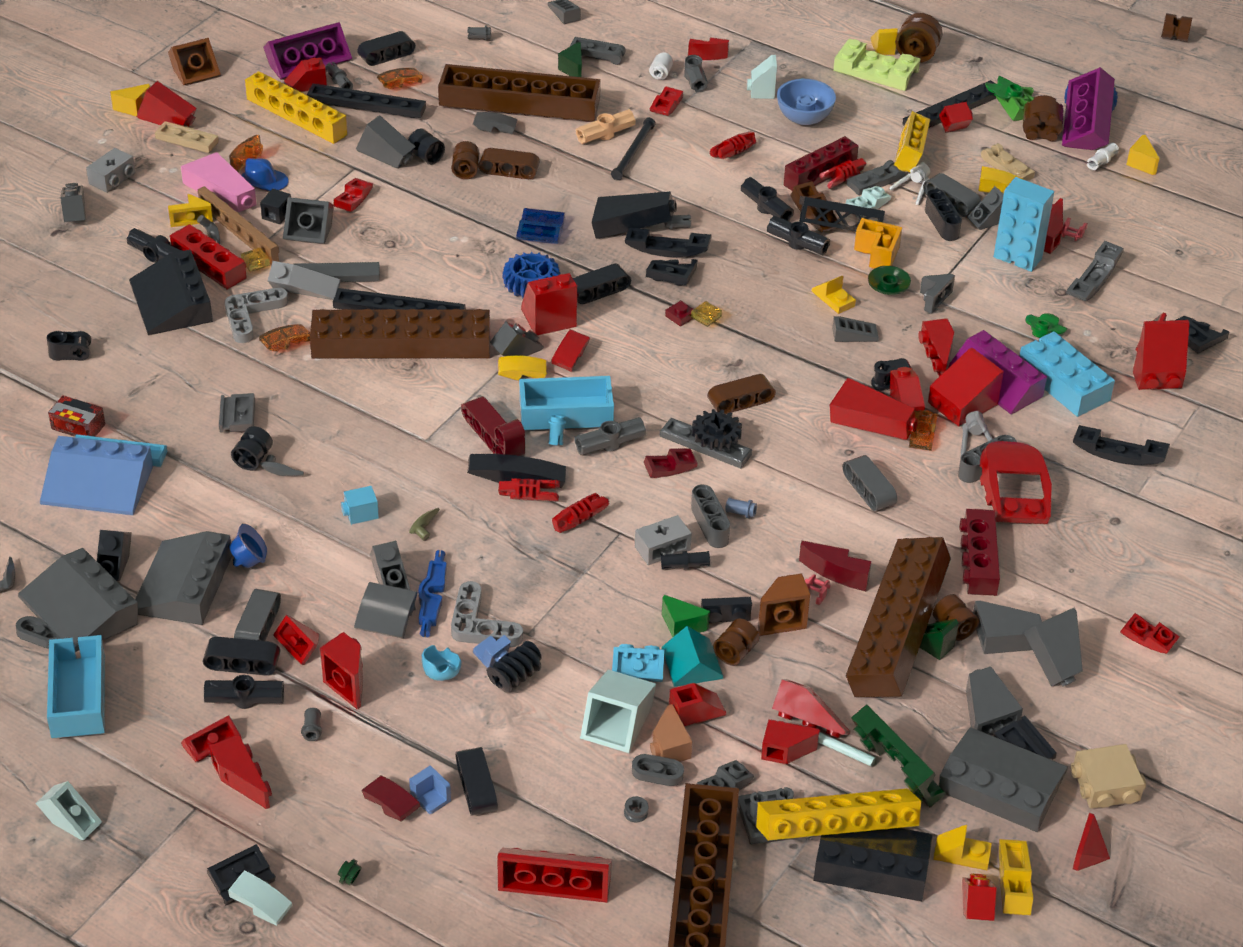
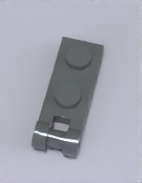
M574 37L570 44L572 46L577 42H581V56L610 60L615 65L621 62L626 52V48L623 45L581 37Z
M888 160L883 166L848 178L847 186L860 196L863 189L874 186L883 187L899 181L905 176V172L899 170L894 165L893 160Z

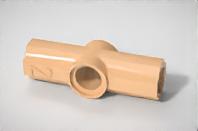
M630 109L614 115L603 113L598 115L597 121L576 128V135L581 144L596 139L610 140L614 137L615 132L635 125L636 119Z

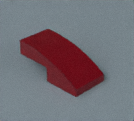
M671 448L666 456H645L643 462L650 478L677 475L692 470L698 465L691 448Z
M382 775L362 789L365 799L380 805L385 815L400 822L421 807L419 801L409 792Z

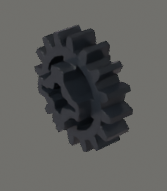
M712 409L711 413L703 411V416L697 415L696 420H693L692 436L695 437L696 443L701 442V447L708 445L710 450L716 447L719 451H722L724 446L731 449V444L737 445L738 439H741L742 423H739L738 417L732 418L733 413L731 412L724 414V410L716 412L715 409Z

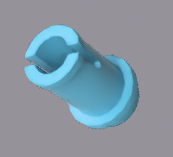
M552 415L551 419L548 420L550 424L548 443L551 445H558V443L563 445L564 425H566L564 416Z

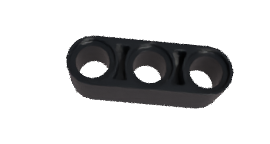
M398 31L361 43L358 46L357 52L369 66H375L412 54L416 45L404 31Z
M929 190L926 197L925 213L944 240H957L960 235L961 216L942 190Z
M617 263L573 278L577 285V302L582 305L627 289L632 281L631 277Z
M212 637L208 641L202 662L206 668L214 671L267 676L275 672L281 650L277 644L269 641Z
M477 747L456 751L457 769L470 815L498 811L497 797L483 748Z

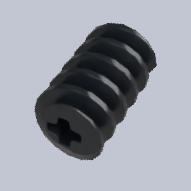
M523 642L521 646L516 647L514 651L509 652L507 656L495 662L492 667L487 668L486 671L490 681L506 693L511 692L512 687L519 686V681L524 682L527 676H533L534 671L541 670L540 660L542 655L540 650L533 642Z

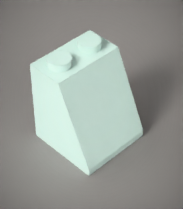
M607 670L588 692L580 739L629 753L652 707L656 683Z

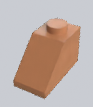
M671 704L666 707L653 731V742L650 743V750L652 755L682 762L691 759L692 740L674 706Z

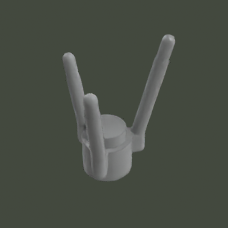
M979 411L970 412L966 416V424L962 426L961 455L966 452L969 432L973 435L984 433L988 441L992 440L987 425H985L984 417Z

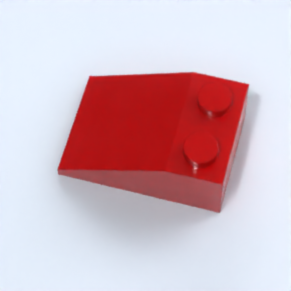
M1188 320L1144 321L1133 367V375L1138 390L1179 389L1183 387L1187 369Z

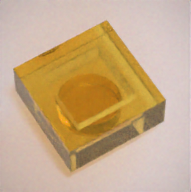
M260 247L241 253V258L245 261L246 267L250 272L270 266L269 258Z
M707 301L691 311V318L706 327H709L722 317V310Z

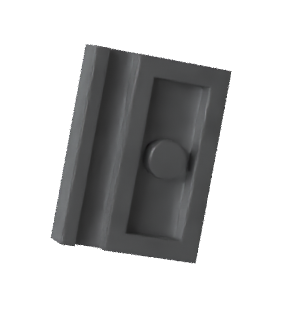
M254 393L231 394V397L221 395L220 433L229 429L230 432L246 431L248 427L254 426Z

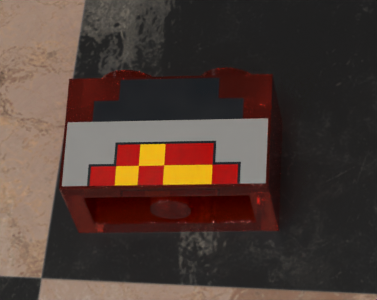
M64 395L48 412L52 430L74 437L76 435L96 437L106 425L103 407Z

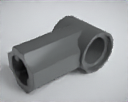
M689 55L685 58L684 77L689 81L691 89L695 90L696 93L703 92L708 87V81L702 68V58L697 55Z

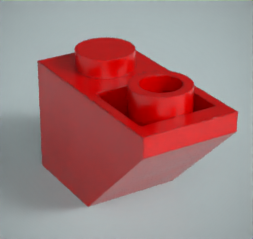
M696 683L670 689L669 705L672 704L684 726L726 715V710L717 693Z
M768 719L762 742L761 760L789 764L816 751L820 729Z
M971 873L970 878H962L963 915L966 919L994 921L997 887L984 874Z

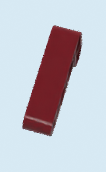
M484 396L461 404V412L464 419L493 454L525 455V430L518 419L507 423Z

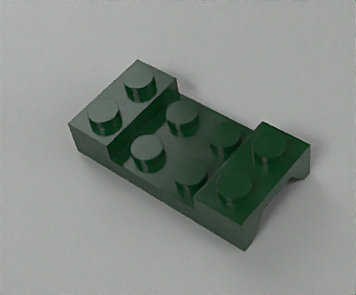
M867 704L851 717L856 726L853 730L860 737L862 745L869 752L873 749L879 756L885 752L893 762L897 760L906 777L904 783L921 802L924 801L930 808L946 794L934 782L933 778L936 774Z

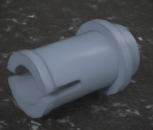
M728 498L725 510L727 513L745 515L746 518L755 517L757 503H753V500L747 502Z

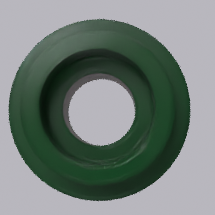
M352 859L350 862L345 861L337 874L340 876L339 883L342 885L346 883L349 886L354 883L362 869L357 864V860Z

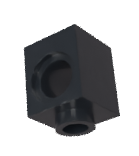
M272 189L260 202L262 219L281 224L285 219L287 199L291 197V194Z

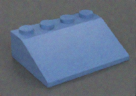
M58 436L51 451L40 504L134 515L153 469L150 446Z

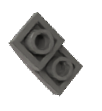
M477 112L472 125L490 133L493 127H496L503 133L513 134L518 119L500 113Z
M735 760L719 766L716 775L698 781L696 784L739 788L740 791L753 780L754 775L743 764Z

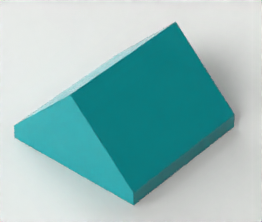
M686 626L662 646L661 650H664V659L674 687L723 679L711 640L692 628Z

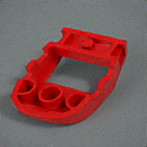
M995 441L989 443L980 456V467H982L980 482L986 491L985 499L987 505L992 506L993 510H995L996 522L1048 524L1051 517L1052 483L1045 460L1040 451L1031 445L1020 442ZM997 473L1040 475L1043 499L1000 497Z

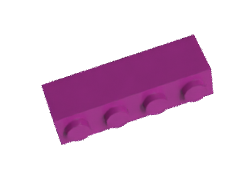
M340 22L271 40L263 46L270 67L280 79L287 78L301 61L310 58H321L325 67L329 62L337 64L352 59Z
M1101 67L1068 81L1062 146L1095 150L1109 144L1115 79Z
M985 330L969 337L949 363L950 367L968 349L974 348L1003 370L998 405L1011 415L1039 400L1044 395L1047 376Z

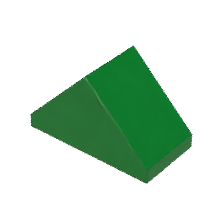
M664 594L662 597V617L672 637L686 626L699 633L708 630L710 611Z

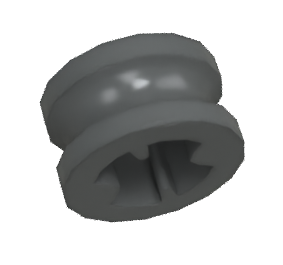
M638 796L629 798L625 803V818L634 823L644 821L647 818L649 809L647 801ZM632 807H638V810L641 808V811L636 813L635 809L632 811Z

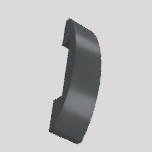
M1104 241L1095 252V258L1079 279L1076 278L1066 294L1083 301L1091 299L1111 275L1124 248Z

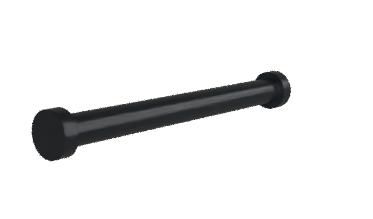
M647 117L644 120L643 127L617 168L612 170L611 177L614 180L622 179L624 170L648 132L655 127L656 122L653 118Z

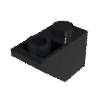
M100 530L97 562L116 581H120L130 555L132 532Z

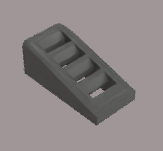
M569 0L548 2L549 8L563 24L581 20V9Z
M841 316L833 317L832 329L835 342L878 341L876 324Z

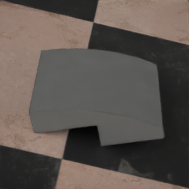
M369 582L359 607L354 628L404 639L409 616H412L418 592Z

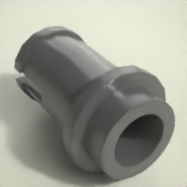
M487 25L485 27H468V39H485V41L491 39V27H487Z
M673 215L672 221L664 223L665 228H669V230H672V228H690L691 220L689 219H691V215Z
M308 708L304 713L305 720L301 728V734L305 740L315 741L322 734V728L320 727L321 712L317 708Z

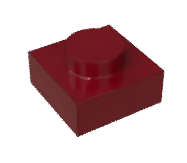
M680 300L665 310V317L681 327L696 317V310Z

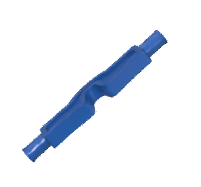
M440 550L435 552L434 561L431 560L429 562L427 577L421 582L418 590L419 603L421 605L419 625H422L420 631L422 637L425 636V630L426 637L430 636L431 626H436L438 614L442 606V596L433 593L445 591L447 563L444 562L446 554L443 550H441V554Z

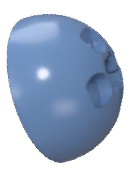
M813 79L791 80L781 85L777 91V101L781 112L790 121L799 125H813L824 120L832 111L836 100L835 92L830 86Z

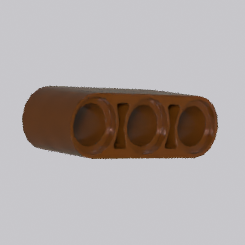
M486 148L482 153L478 167L484 174L532 179L537 173L540 159L536 154L530 152Z
M756 374L716 385L708 391L707 398L717 412L724 410V414L768 403L775 397L776 390L764 374Z

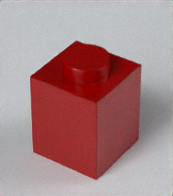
M967 102L945 106L941 111L939 117L945 133L965 129L973 120V113L968 107Z

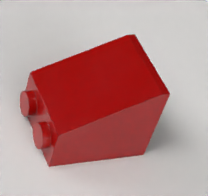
M570 273L528 282L521 310L532 331L537 335L577 327V285Z
M970 348L930 385L928 403L959 427L966 423V416L970 412L979 411L983 414L998 405L1004 371L974 348Z

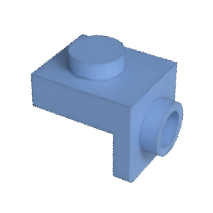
M505 635L497 641L492 636H489L473 648V653L487 668L492 667L495 662L508 655L511 641Z

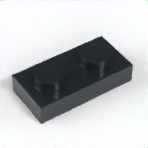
M751 597L701 599V608L710 611L709 623L733 622L739 618L751 621Z

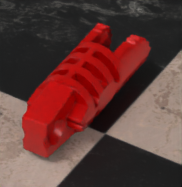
M748 131L728 138L712 147L709 154L714 158L720 157V159H725L746 151L756 144L755 133Z
M863 158L854 161L848 160L820 173L819 176L822 180L829 177L832 178L827 184V187L831 189L846 182L848 178L861 174L860 171L864 169L867 163Z
M516 478L512 479V481H499L498 491L499 495L510 496V499L559 501L557 493L541 492V489L559 488L560 481Z
M597 493L582 498L552 518L555 531L562 533L578 526L602 510H605L610 501L604 496L600 497Z

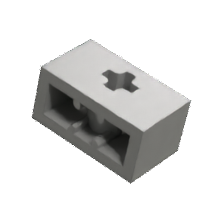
M113 148L86 167L89 184L106 193L135 174L133 156L117 148Z
M676 515L636 529L635 548L647 565H651L661 561V554H680L682 551H690L692 533L681 518Z

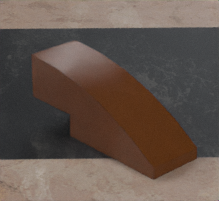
M812 181L794 186L790 195L800 212L802 205L799 204L800 196L827 200L823 193H818ZM807 207V219H814L819 215L815 207ZM833 210L824 215L830 223L837 220ZM811 224L821 233L837 229L834 227Z

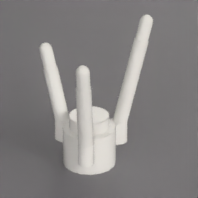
M924 162L917 164L916 167L910 170L911 173L897 181L889 189L892 191L910 178L916 183L922 182L915 202L916 205H919L924 193L923 184L929 180L928 176L930 175V168Z

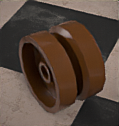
M915 13L908 16L903 22L895 41L899 54H909L920 58V63L930 60L934 56L943 36L940 23L933 16L925 13Z

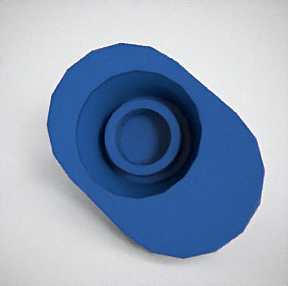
M248 158L246 160L245 172L241 175L252 186L268 191L284 189L289 182L288 177L284 173L274 170L270 161L264 158Z
M241 524L237 536L229 546L230 552L234 556L233 565L235 567L242 565L246 568H252L260 562L265 563L267 547L263 538L250 525Z

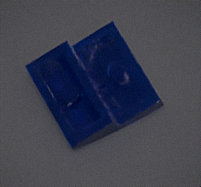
M524 208L522 219L519 221L516 239L558 244L564 225L565 212Z

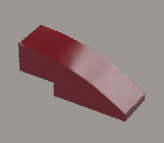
M801 541L799 561L833 582L866 592L872 561L848 557L849 549Z

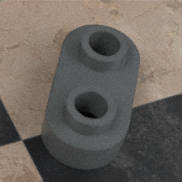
M25 616L16 622V634L24 641L49 649V640L60 639L58 635L55 636L48 629V625L40 618Z
M640 754L632 761V774L640 781L665 786H676L683 781L684 766L675 759Z

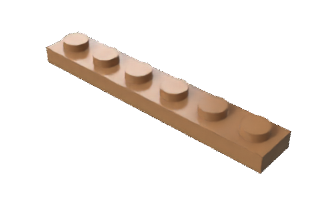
M205 186L197 189L198 198L211 203L213 218L270 265H272L273 261L279 262L278 253L280 251L275 242H272L263 232L256 229L251 222L245 220L239 212L234 211L226 202L218 198L214 192H211Z

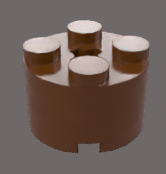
M1040 95L1025 104L1023 131L1027 139L1057 140L1063 129L1064 108L1062 104L1056 101V98Z

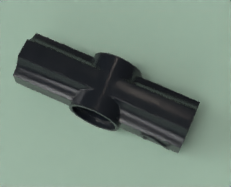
M752 177L745 179L741 185V192L757 203L759 212L771 214L786 221H789L794 215V209L777 197V190L775 188L763 186Z
M773 216L767 225V232L787 240L788 245L793 249L800 250L806 248L823 256L830 246V239L808 230V225L804 222L797 221L791 223Z
M136 228L130 230L126 238L128 245L142 251L144 256L151 262H156L170 253L182 251L171 246L169 240L163 235L153 237Z
M243 674L236 676L233 680H206L204 682V703H234L238 708L248 709L256 703L284 702V681H254L253 677Z

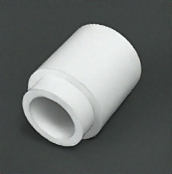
M665 52L656 55L649 68L651 76L658 80L665 79L673 66L672 57Z

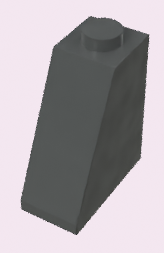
M380 115L366 125L356 147L357 151L394 168H399L402 164L407 165L412 160V153L415 149V146Z
M975 601L973 612L979 618V625L976 631L984 654L1032 650L1024 632L1042 622L1040 614L985 601Z
M1074 607L1036 624L1024 632L1051 687L1058 683H1061L1062 687L1076 681L1074 676L1083 671L1077 611Z
M991 666L969 673L966 696L971 728L992 736L1010 723L1021 720L1023 708Z

